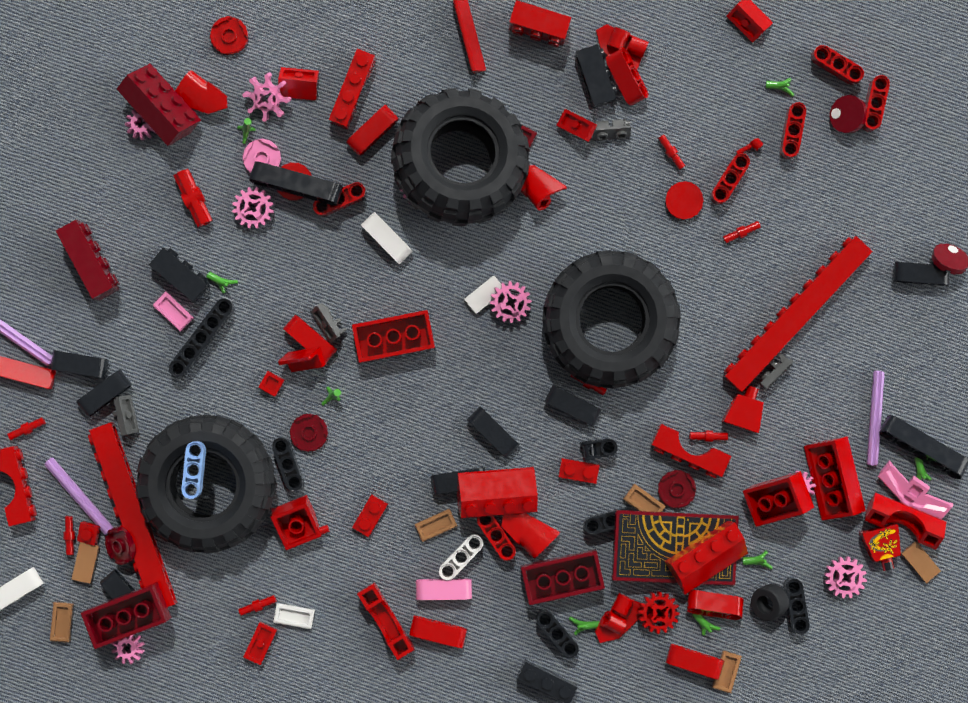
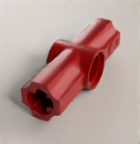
M187 168L173 175L182 193V200L187 209L190 210L197 227L199 228L212 222L213 219L206 207L205 198L200 188L197 187L190 170Z

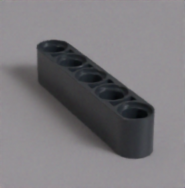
M259 161L254 162L249 181L254 184L337 206L343 186L338 183Z
M222 298L216 302L170 363L169 372L172 376L184 377L233 314L235 306L232 301ZM228 302L230 309L223 313L220 306L222 303ZM213 317L218 320V325L215 328L209 326V320ZM200 333L206 334V341L204 343H199L197 340ZM189 348H193L195 351V355L191 359L186 356V351ZM178 363L183 366V371L180 374H177L174 370L175 365Z
M887 415L879 431L883 438L954 479L962 478L968 466V459L900 418Z

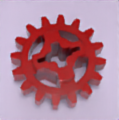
M657 591L656 596L653 592H650V598L644 596L645 602H639L642 609L637 610L642 615L638 620L644 621L642 627H648L650 632L655 630L657 634L660 633V629L664 633L667 632V627L673 629L672 622L677 623L678 620L675 619V616L680 615L679 612L675 611L679 607L678 604H673L675 599L673 597L669 598L667 593H664L662 596L660 591ZM664 600V602H661L660 604H656L654 601ZM657 609H660V616H657ZM657 621L663 623L661 625H653V623H656Z

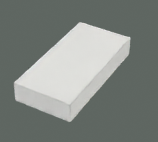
M492 276L464 300L477 314L490 304V301L494 300L491 294L497 293L494 289L495 287L502 288L501 283L495 276Z
M277 603L273 622L312 629L315 610Z

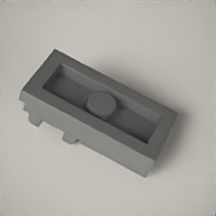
M323 302L310 311L330 344L347 330L346 327L343 329L337 327L341 319L333 320L329 308Z
M779 352L777 356L780 358L781 364L775 363L773 360L770 361V365L774 370L772 372L767 371L761 378V387L765 391L793 365L794 361L792 359L789 360Z
M131 395L116 397V400L111 401L110 405H115L116 412H112L113 416L117 415L121 436L139 432Z

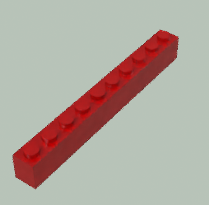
M857 236L848 237L841 244L843 248L839 252L835 251L828 258L830 262L826 266L822 265L815 272L817 276L813 280L809 279L802 286L804 290L800 294L795 293L789 300L791 304L787 308L782 307L776 314L778 318L774 322L769 321L764 326L763 330L765 332L761 336L757 334L751 340V347L748 350L744 348L737 355V362L735 364L731 362L724 369L725 374L723 377L739 392H742L873 252Z
M110 422L89 430L90 435H88L90 444L94 445L96 453H94L95 459L102 466L101 476L103 481H107L109 486L107 493L110 500H113L116 507L113 509L116 517L121 520L122 525L120 527L125 528L130 533L135 543L136 551L133 567L135 572H139L141 580H139L140 587L143 588L158 582L167 607L175 605L178 602L151 525L146 522L141 513L140 502L136 497V483L115 423Z

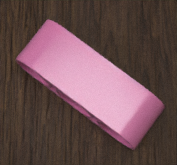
M472 579L416 580V600L472 599Z

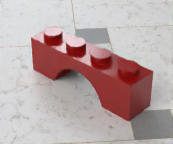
M360 49L356 50L329 117L330 123L347 130L349 129L359 96L376 61L375 55Z
M659 424L650 444L654 446V451L664 454L666 451L672 454V459L681 462L683 459L689 462V467L696 470L703 468L707 470L705 474L715 479L717 475L723 476L731 459L730 455L715 448H711L701 455L689 454L680 444L679 432L663 424Z
M18 446L0 449V471L8 474L15 485L14 498L4 508L8 526L34 521L35 516H37L35 505H32L30 499L32 497V490L30 486H27L26 482L28 478L27 470L25 467L23 468L21 461L23 460V453Z
M876 492L867 505L865 521L882 528L888 523H900L908 527L915 534L918 543L935 550L945 536L947 522Z
M373 582L357 593L358 597L376 621L396 659L399 660L412 652L415 648L376 583Z

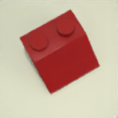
M307 495L272 508L271 520L286 550L322 536L315 511Z

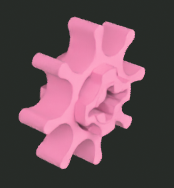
M267 73L264 76V84L259 83L256 77L251 78L249 82L253 84L254 92L246 91L242 94L243 97H250L254 102L253 107L248 109V113H252L255 109H260L263 112L262 121L264 122L269 119V111H274L278 117L283 116L284 111L280 109L279 103L291 101V97H284L280 93V88L286 85V81H282L278 86L273 85L271 73ZM271 93L269 98L263 102L262 100L265 98V96Z

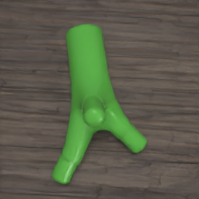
M791 78L778 82L766 81V88L778 89L788 93L791 97L794 96V93L787 88L790 86Z
M249 118L244 120L243 126L237 127V129L243 131V144H246L249 132L256 130L251 127L252 121Z
M209 272L206 278L220 287L222 293L226 292L224 286L227 287L228 284L238 283L237 280L224 279L212 272Z
M327 387L328 397L321 404L324 406L334 399L340 401L341 391L339 389L333 391L330 387Z
M914 458L917 478L930 481L932 478L925 471L923 461L919 458Z
M764 551L759 556L743 557V565H761L770 570L773 568L767 563V560L763 559L768 554L767 551Z
M692 615L700 624L702 635L706 634V630L709 633H712L711 629L720 631V627L709 623L702 615Z
M571 616L569 617V620L577 625L578 629L574 632L575 635L584 630L596 629L599 621L585 622L576 620Z

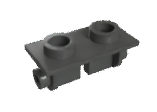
M608 120L595 121L597 127L592 135V140L605 141L607 139L631 137L630 120H612V126H609Z

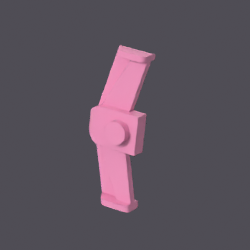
M890 460L878 475L879 479L904 505L941 520L953 507L951 502L949 503L926 494L930 486L917 477L913 476L908 482Z

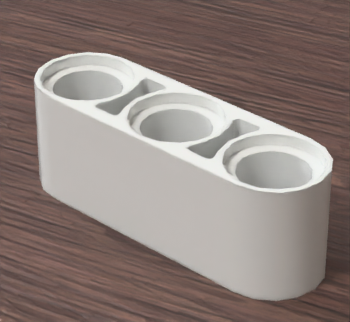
M375 212L361 224L398 264L413 252Z
M478 534L468 536L442 563L439 569L442 579H453L482 549L483 540ZM477 538L480 541L479 547H470V539ZM458 552L466 554L467 559L464 562L457 561L455 556ZM445 566H450L453 569V574L446 576L443 574L442 569Z
M34 567L0 587V610L44 584Z

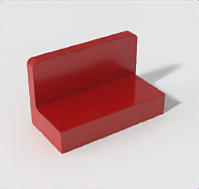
M741 0L726 15L752 43L773 24L751 0Z
M281 67L278 85L282 81H286V85L280 88L281 95L295 99L316 100L319 71Z
M320 347L287 352L278 361L279 365L288 364L291 372L322 368L326 365Z

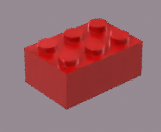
M516 0L509 21V30H512L511 33L522 36L526 34L532 40L540 42L542 39L548 41V44L551 46L559 47V45H564L572 17Z
M801 471L754 484L743 490L756 527L802 515L815 508Z

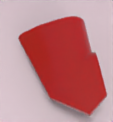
M608 24L596 30L600 48H603L605 54L610 55L621 48H625L638 69L649 42L630 35L631 33L621 28L612 27Z
M192 70L184 76L175 90L192 109L211 114L228 108L227 95Z
M530 165L528 176L521 192L526 198H529L537 210L541 211L551 204L550 196L552 194L567 189V187L535 165Z
M527 513L506 514L502 517L501 527L533 558H536L560 534L558 530Z
M618 593L610 611L604 613L595 630L598 642L603 643L619 639L638 621V618L642 616L637 612V610L642 609L639 602Z

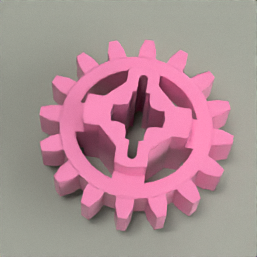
M248 187V192L246 193L241 190L242 196H235L238 202L232 203L236 207L232 212L238 213L235 219L237 221L242 219V226L248 223L249 229H251L252 225L258 229L260 223L265 226V220H271L268 216L269 213H274L270 209V207L274 206L273 202H269L271 196L265 197V190L259 193L258 187L254 191ZM255 195L261 198L254 200L250 196ZM244 200L245 206L244 209L241 210V204ZM251 204H258V206H256V212H253L252 210L249 211L251 209ZM266 205L265 213L262 215V207ZM254 216L257 220H248L246 217Z
M508 281V286H505L502 282L501 289L494 288L497 293L491 294L494 300L490 301V304L495 306L491 311L498 312L496 314L497 318L503 316V322L509 318L510 323H513V318L520 321V315L527 316L524 311L531 309L527 306V303H531L532 300L527 299V296L530 295L529 292H523L526 288L525 286L518 288V282L512 286V282ZM509 289L517 290L520 294L513 295ZM503 293L502 302L498 303V298ZM508 296L511 299H515L513 302L514 310L510 305H506ZM523 300V306H522V308H521L520 311H519V310H518L519 302H521V301ZM508 309L512 315L505 314L501 310Z
M846 556L845 560L842 557H838L839 562L832 560L833 566L827 565L829 573H824L828 577L824 582L830 584L827 589L829 591L834 590L833 594L835 596L840 593L841 598H845L846 594L849 598H852L853 592L859 595L858 589L865 588L861 585L862 582H867V579L863 578V575L867 574L866 571L860 570L863 565H856L858 560L853 559L851 561L849 556ZM841 565H851L853 567L844 569ZM836 571V578L833 580V574ZM844 573L848 575V581L842 580ZM858 575V579L855 584V576ZM844 585L847 586L849 589L841 590L839 589V587H842Z

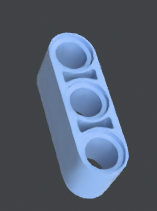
M199 441L189 443L185 451L182 494L188 499L200 496L203 487L206 447ZM193 445H198L201 449L198 456L193 455L191 452ZM193 464L199 468V472L195 476L189 472V468ZM190 484L197 488L195 495H190L187 491Z

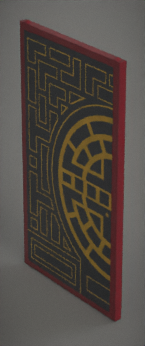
M616 510L612 580L677 583L665 561L726 521L735 522L738 526L739 516ZM736 562L702 584L735 585Z

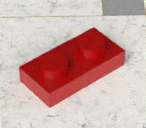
M564 109L556 126L589 142L597 124Z
M561 458L558 477L596 484L600 465Z
M371 494L352 528L369 537L388 503Z
M260 621L243 657L261 665L278 629Z

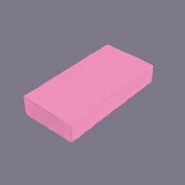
M166 291L153 304L180 332L194 319Z

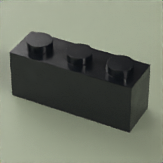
M598 44L576 51L575 56L592 107L596 108L614 102L616 100L615 96L618 93L615 84L611 85L609 78L612 75L609 67H605L603 60L606 57L603 48L599 49Z
M163 247L150 262L149 266L192 302L196 303L210 286L207 283L208 278L200 272L196 274L192 271L193 266L186 260L180 261L177 258L179 254L172 248L167 250Z
M526 659L517 674V680L564 703L571 702L578 688L577 684Z

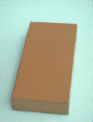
M633 484L623 498L639 511L662 512L666 507L636 484Z
M449 508L416 523L415 526L423 542L457 527V523Z
M917 541L901 552L902 556L925 583H928L941 572Z
M80 542L71 580L92 583L100 548L99 545L93 546Z
M53 602L50 641L70 642L74 603Z
M722 651L720 659L724 660L720 677L719 679H714L712 688L728 693L732 692L742 658L741 655Z

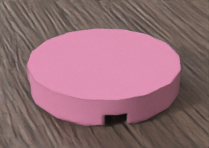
M258 139L250 142L244 149V165L250 173L255 161L280 167L281 153L278 147L270 140Z

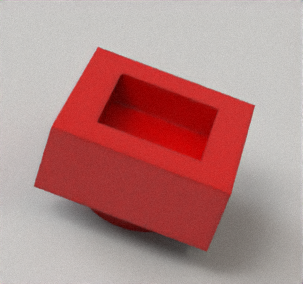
M267 371L258 388L276 397L285 380Z
M82 521L79 526L77 541L93 546L97 545L101 527Z

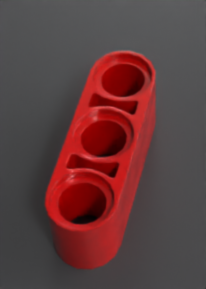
M820 45L811 54V60L814 64L847 84L855 85L864 76V70L861 66L828 46ZM817 51L824 52L825 59H819ZM839 61L842 68L836 69L833 66V62ZM850 71L857 72L858 79H852Z
M621 48L606 56V63L627 104L632 106L648 98L647 88L628 51L625 48Z
M884 75L876 76L869 84L865 101L867 107L866 122L862 126L867 132L876 130L882 123L890 87V81ZM881 81L884 85L883 89H878L875 82ZM872 99L879 101V108L872 106ZM868 118H873L875 120L874 127L868 125Z
M793 103L786 112L780 144V154L785 159L795 157L800 150L806 117V107L803 103ZM792 108H798L801 111V115L799 117L794 116ZM790 126L797 129V135L789 133L788 129ZM786 145H791L794 148L793 154H788L785 151Z
M384 105L346 143L360 157L399 118L387 105Z
M739 153L730 161L711 191L710 198L713 203L723 204L730 197L750 165V159L746 154ZM737 158L744 160L745 166L743 168L736 165ZM727 174L734 176L735 181L733 184L726 182L725 177ZM717 190L724 192L725 197L723 200L716 198L715 192Z
M359 182L349 184L342 189L341 195L345 196V201L342 204H337V206L327 204L326 211L319 212L317 206L321 202L314 201L313 210L322 217L330 215L363 200L366 196V189ZM355 187H360L363 190L362 194L358 197L352 195V190Z
M296 314L283 328L304 348L320 347L325 363L337 351L334 346Z
M490 516V523L482 524L480 517H477L479 527L498 555L503 560H511L516 554V549L496 518ZM499 530L502 534L501 538L493 540L491 538L492 531ZM510 546L513 550L512 554L504 556L501 552L503 547Z
M691 590L688 594L687 612L730 620H741L744 599L738 596Z
M415 615L413 616L409 635L457 648H463L467 629L464 627Z
M670 644L665 663L710 678L719 679L724 660L679 645Z

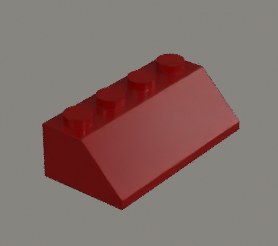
M848 436L805 445V454L810 474L813 477L812 482L816 484L814 491L821 519L842 518L865 512L866 509Z
M534 467L457 473V507L461 518L537 512L538 493Z
M726 521L666 560L665 563L683 594H687L748 554L745 538L736 523Z

